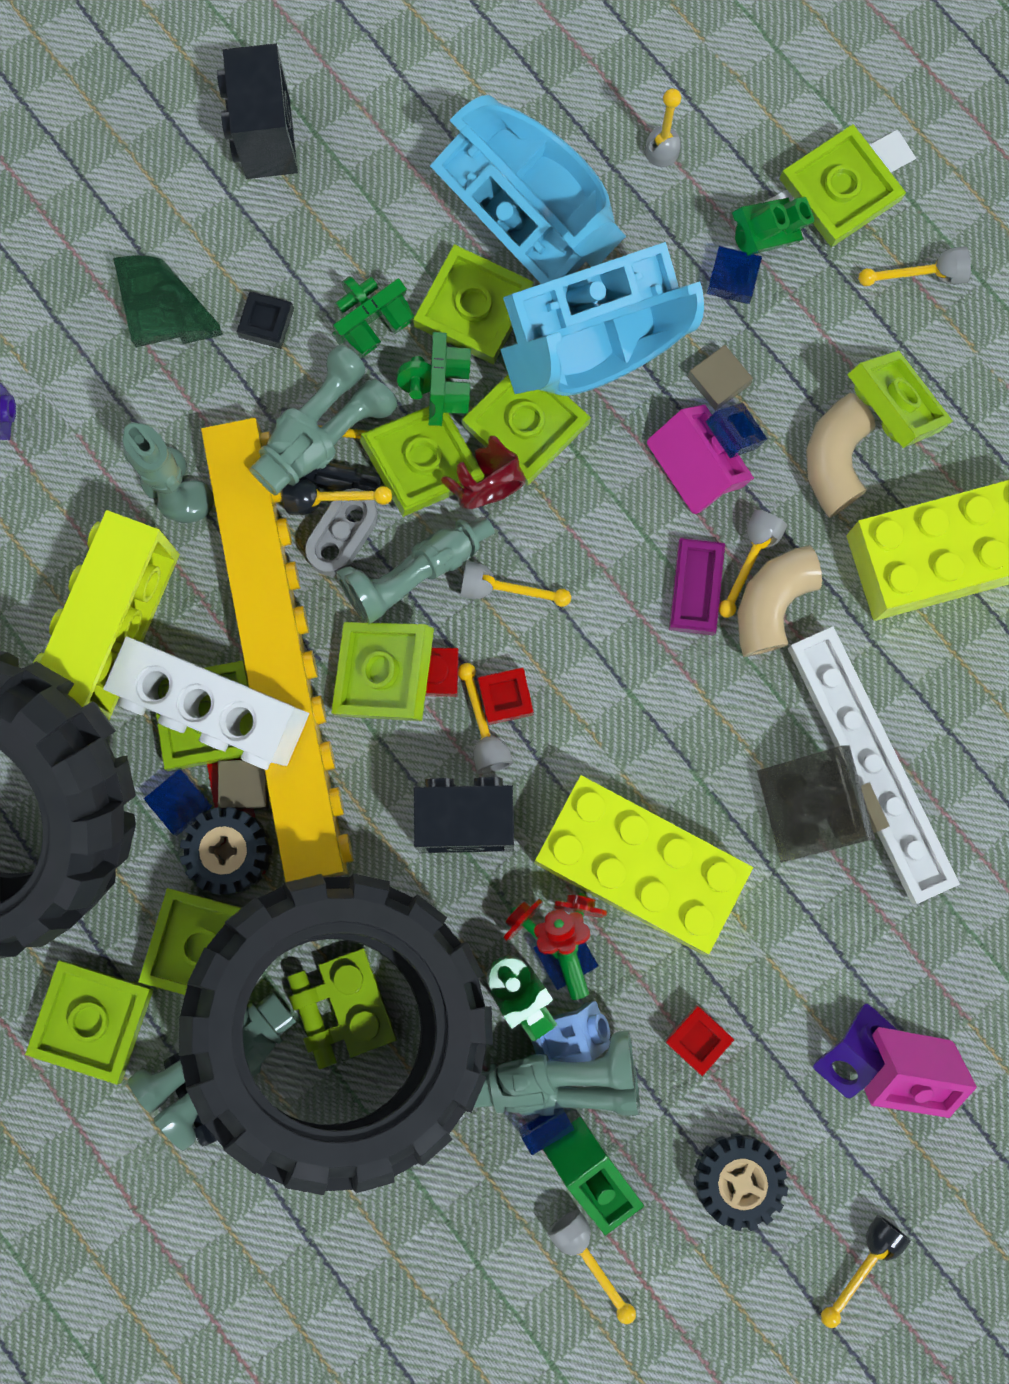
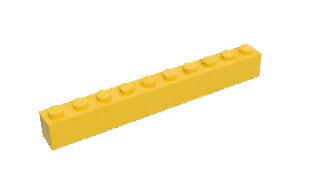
M256 418L201 428L249 688L310 713L288 766L270 763L268 770H265L285 882L322 874L323 877L348 874L346 863L354 861L353 851L348 833L340 834L337 816L345 814L340 788H331L328 770L335 769L336 765L331 742L322 741L319 724L327 723L323 699L321 695L314 697L311 679L318 678V672L313 651L305 652L302 634L309 633L304 606L296 607L293 590L301 589L299 574L295 561L289 563L287 561L285 546L292 545L291 532L287 518L279 519L276 504L283 501V491L281 490L278 495H273L249 470L261 457L259 450L262 446H266L271 434L270 431L262 432Z

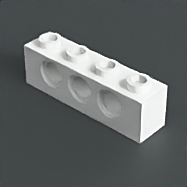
M127 636L103 690L119 696L116 705L143 716L146 709L160 714L157 723L180 733H185L187 726L202 732L198 741L226 752L228 745H232L243 750L241 760L268 770L270 763L288 766L310 714ZM168 678L169 690L160 699L158 687L162 680ZM209 695L211 699L210 710L201 717L198 710L199 703L203 697ZM251 712L253 726L243 736L240 732V721L245 714Z

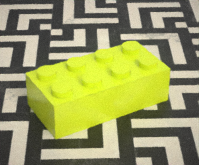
M1009 480L858 520L846 537L873 621L1009 585Z
M106 510L102 521L96 522L89 533L87 542L89 550L83 564L76 566L71 574L68 585L70 594L64 608L58 609L51 620L49 627L51 638L44 653H39L33 663L37 661L74 683L68 695L82 707L92 701L95 702L106 718L110 720L119 696L105 691L103 688L125 637L143 642L180 554L160 529Z
M580 775L534 862L535 865L702 955L710 954L754 868Z

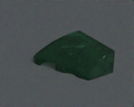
M142 255L113 258L129 333L135 348L179 337L183 344L223 335L220 324L163 259Z

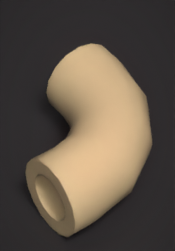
M849 393L838 400L816 422L806 449L808 482L821 508L829 518L850 506L867 490L853 468L852 455L856 445L875 430L876 424L869 407L854 393Z
M810 545L795 548L767 561L747 583L738 609L739 642L743 657L767 653L788 645L784 628V616L787 607L795 598L808 592L820 590L822 587L820 562L815 550Z

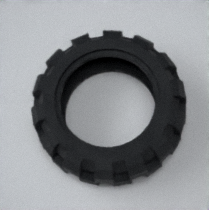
M0 651V750L21 770L35 794L41 812L43 840L40 857L34 871L26 873L0 872V958L15 957L26 947L45 946L73 927L115 884L116 868L128 859L136 827L135 815L124 811V805L136 796L128 756L114 757L106 738L116 730L98 705L92 701L82 707L68 695L74 683L37 661L24 668H19V658Z
M354 873L350 877H323L322 874L285 882L282 887L259 898L255 897L225 921L224 926L208 946L204 948L187 982L186 993L179 1016V1056L186 1090L200 1120L221 1144L227 1154L253 1174L263 1175L283 1184L287 1189L324 1195L325 1191L354 1190L357 1194L394 1183L395 1176L418 1163L424 1166L453 1140L449 1135L465 1111L472 1113L487 1077L482 1075L481 1071L486 1045H493L492 1006L485 1007L478 979L484 975L468 943H461L444 923L447 919L444 914L418 894L411 897L390 887V881ZM326 939L347 940L365 945L379 952L392 962L403 974L415 996L421 1027L420 1044L414 1066L398 1092L386 1104L369 1115L340 1124L305 1122L291 1117L273 1106L256 1085L250 1073L243 1046V1023L250 995L263 972L276 958L285 952L308 942Z

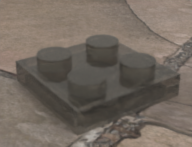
M841 745L757 770L781 863L875 840L850 745Z

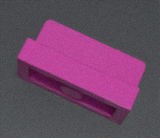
M705 404L681 409L647 440L650 450L693 514L701 513L723 494L742 489L754 479Z
M878 1027L872 1034L885 1065L864 1089L871 1106L950 1118L977 1088L953 1041Z

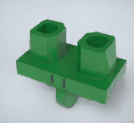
M788 197L743 206L732 212L734 221L738 223L735 228V241L739 249L747 254V256L794 245L804 240L801 229L814 223V216L806 197L796 198L792 201Z
M351 276L341 281L346 295L335 302L336 307L342 314L354 305L356 309L333 325L335 331L332 332V336L339 345L346 342L349 348L361 359L375 350L381 343L369 326L374 320L381 316L394 334L400 332L413 322L414 315L404 298L407 288L399 278L370 299L367 296L379 288L372 277L360 285Z
M433 332L431 365L425 362L423 357L414 356L411 361L402 364L397 372L398 386L409 393L412 399H421L423 394L430 392L428 425L442 426L443 413L468 414L470 383L445 381V378L469 380L471 349L446 347L447 333Z
M503 956L496 959L487 972V982L491 989L489 992L511 1029L521 1024L532 1042L536 1041L557 1026V1023L545 1007L553 999L529 964L526 966L521 959L514 956Z

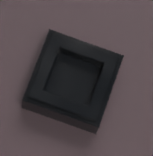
M249 291L236 331L238 337L282 349L294 311L293 303Z

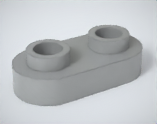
M347 489V490H345V491H363V490H360V489ZM374 500L332 501L306 543V556L315 571L322 575L335 576V572L351 565L376 526L378 511ZM353 510L363 512V517L358 522H350L347 516ZM334 547L339 550V554L335 559L326 560L323 558V553L327 548Z

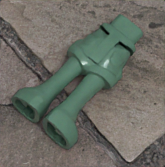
M337 345L329 352L326 362L327 376L324 383L299 410L289 408L282 413L276 420V429L266 446H262L259 450L261 457L249 469L252 475L273 495H278L287 484L294 486L299 482L300 478L313 470L325 468L334 459L336 454L334 445L357 422L368 417L386 418L397 409V399L387 386L377 380H367L356 390L351 399L325 425L318 427L317 422L342 394L351 389L365 375L364 363L354 351L346 346Z
M142 423L128 424L124 428L122 438L124 457L140 476L141 487L150 499L158 498L157 508L163 516L178 523H193L206 517L214 503L213 493L208 485L202 481L189 480L182 482L187 468L183 454L175 448L167 447L162 437L149 425Z
M479 517L470 523L459 519L455 522V527L440 529L422 542L415 544L411 548L412 553L400 565L381 577L369 579L366 574L351 566L344 567L335 572L336 577L356 613L363 621L366 620L370 624L382 617L390 607L405 597L423 580L427 578L432 580L448 571L458 569L462 563L480 549L479 542L495 534L491 522L486 517Z
M273 992L257 1005L250 1001L245 1011L243 1046L245 1058L253 1078L261 1072L262 1063L272 1052L276 1043L280 1044L283 1041L280 1035L297 1022ZM179 1060L165 1070L154 1074L146 1070L136 1071L127 1082L142 1107L149 1113H154L185 1082L181 1061ZM188 1093L154 1117V1122L159 1129L180 1150L185 1151L196 1140L193 1122L198 1113Z
M630 1031L614 1033L610 1039L606 1055L589 1062L552 1061L546 1054H536L519 1060L505 1062L499 1066L496 1063L490 1064L489 1071L481 1072L482 1075L487 1077L474 1108L494 1106L496 1113H504L506 1110L507 1112L518 1113L523 1116L535 1114L550 1116L554 1115L555 1109L558 1108L600 1109L613 1111L622 1116L640 1115L638 1078L636 1069H634ZM576 1086H593V1087H576Z

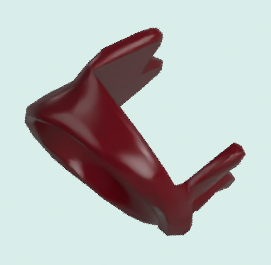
M496 436L489 437L487 447H481L475 451L478 465L485 476L481 482L477 483L473 479L464 462H460L457 465V476L464 488L450 477L444 476L441 478L442 484L458 497L459 505L469 510L501 501L518 491L526 482V477L519 465L517 454L507 449Z

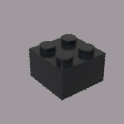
M277 43L222 49L224 69H217V80L221 98H225L226 110L221 111V121L224 137L226 140L229 139L233 162H241L246 179L298 173L290 93Z
M430 778L425 779V787H413L414 848L420 854L514 852L513 785H503V778H474V786H456L454 779Z

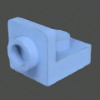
M592 1001L585 1003L575 1011L552 1016L557 1026L532 1042L536 1054H546L552 1061L589 1062L595 1060L609 1048L610 1028L606 1017L600 1013L597 1002Z

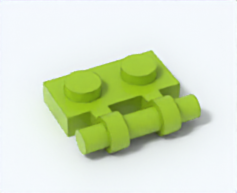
M366 948L318 965L325 983L320 986L311 988L305 970L287 977L293 996L289 997L293 1011L299 1010L307 1037L303 1039L307 1052L313 1051L319 1070L337 1063L331 1046L335 1042L344 1039L351 1058L398 1040ZM330 998L339 1025L326 1030L317 1002Z

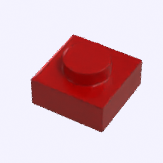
M458 648L431 649L425 696L458 697Z
M524 667L478 677L488 725L534 715Z
M696 1005L664 1042L703 1077L735 1039Z

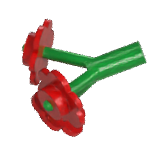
M584 893L567 895L566 902L555 901L554 909L557 910L549 912L545 916V922L537 925L531 918L543 905L541 899H538L531 907L524 901L518 907L511 908V915L505 921L511 929L503 938L506 941L511 940L524 927L537 939V947L541 953L552 954L559 960L571 1000H578L588 996L589 990L577 955L578 946L590 938V929L584 924L583 917L603 918L607 916V911L595 908L596 900L586 897Z

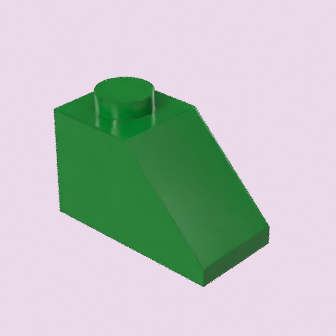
M581 1116L568 1126L561 1128L552 1138L541 1145V1148L567 1189L605 1236L644 1207L638 1195Z

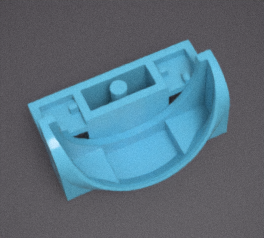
M490 95L480 96L472 100L450 119L451 123L460 133L433 161L430 167L541 284L575 273L585 262L591 267L600 264L626 237L614 223L615 220L609 196L600 178L571 146L547 127L526 114L499 103Z
M666 242L503 297L517 343L500 350L515 394L539 389L561 396H569L590 391L636 370L666 351L685 335L694 332L700 326L704 313L701 282L679 287Z

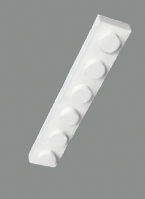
M830 627L792 644L788 650L855 788L870 782L890 827L877 832L911 904H918L960 885L834 627Z

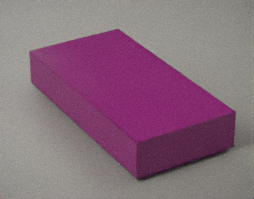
M686 538L679 539L669 621L670 631L711 636L716 634L725 543Z

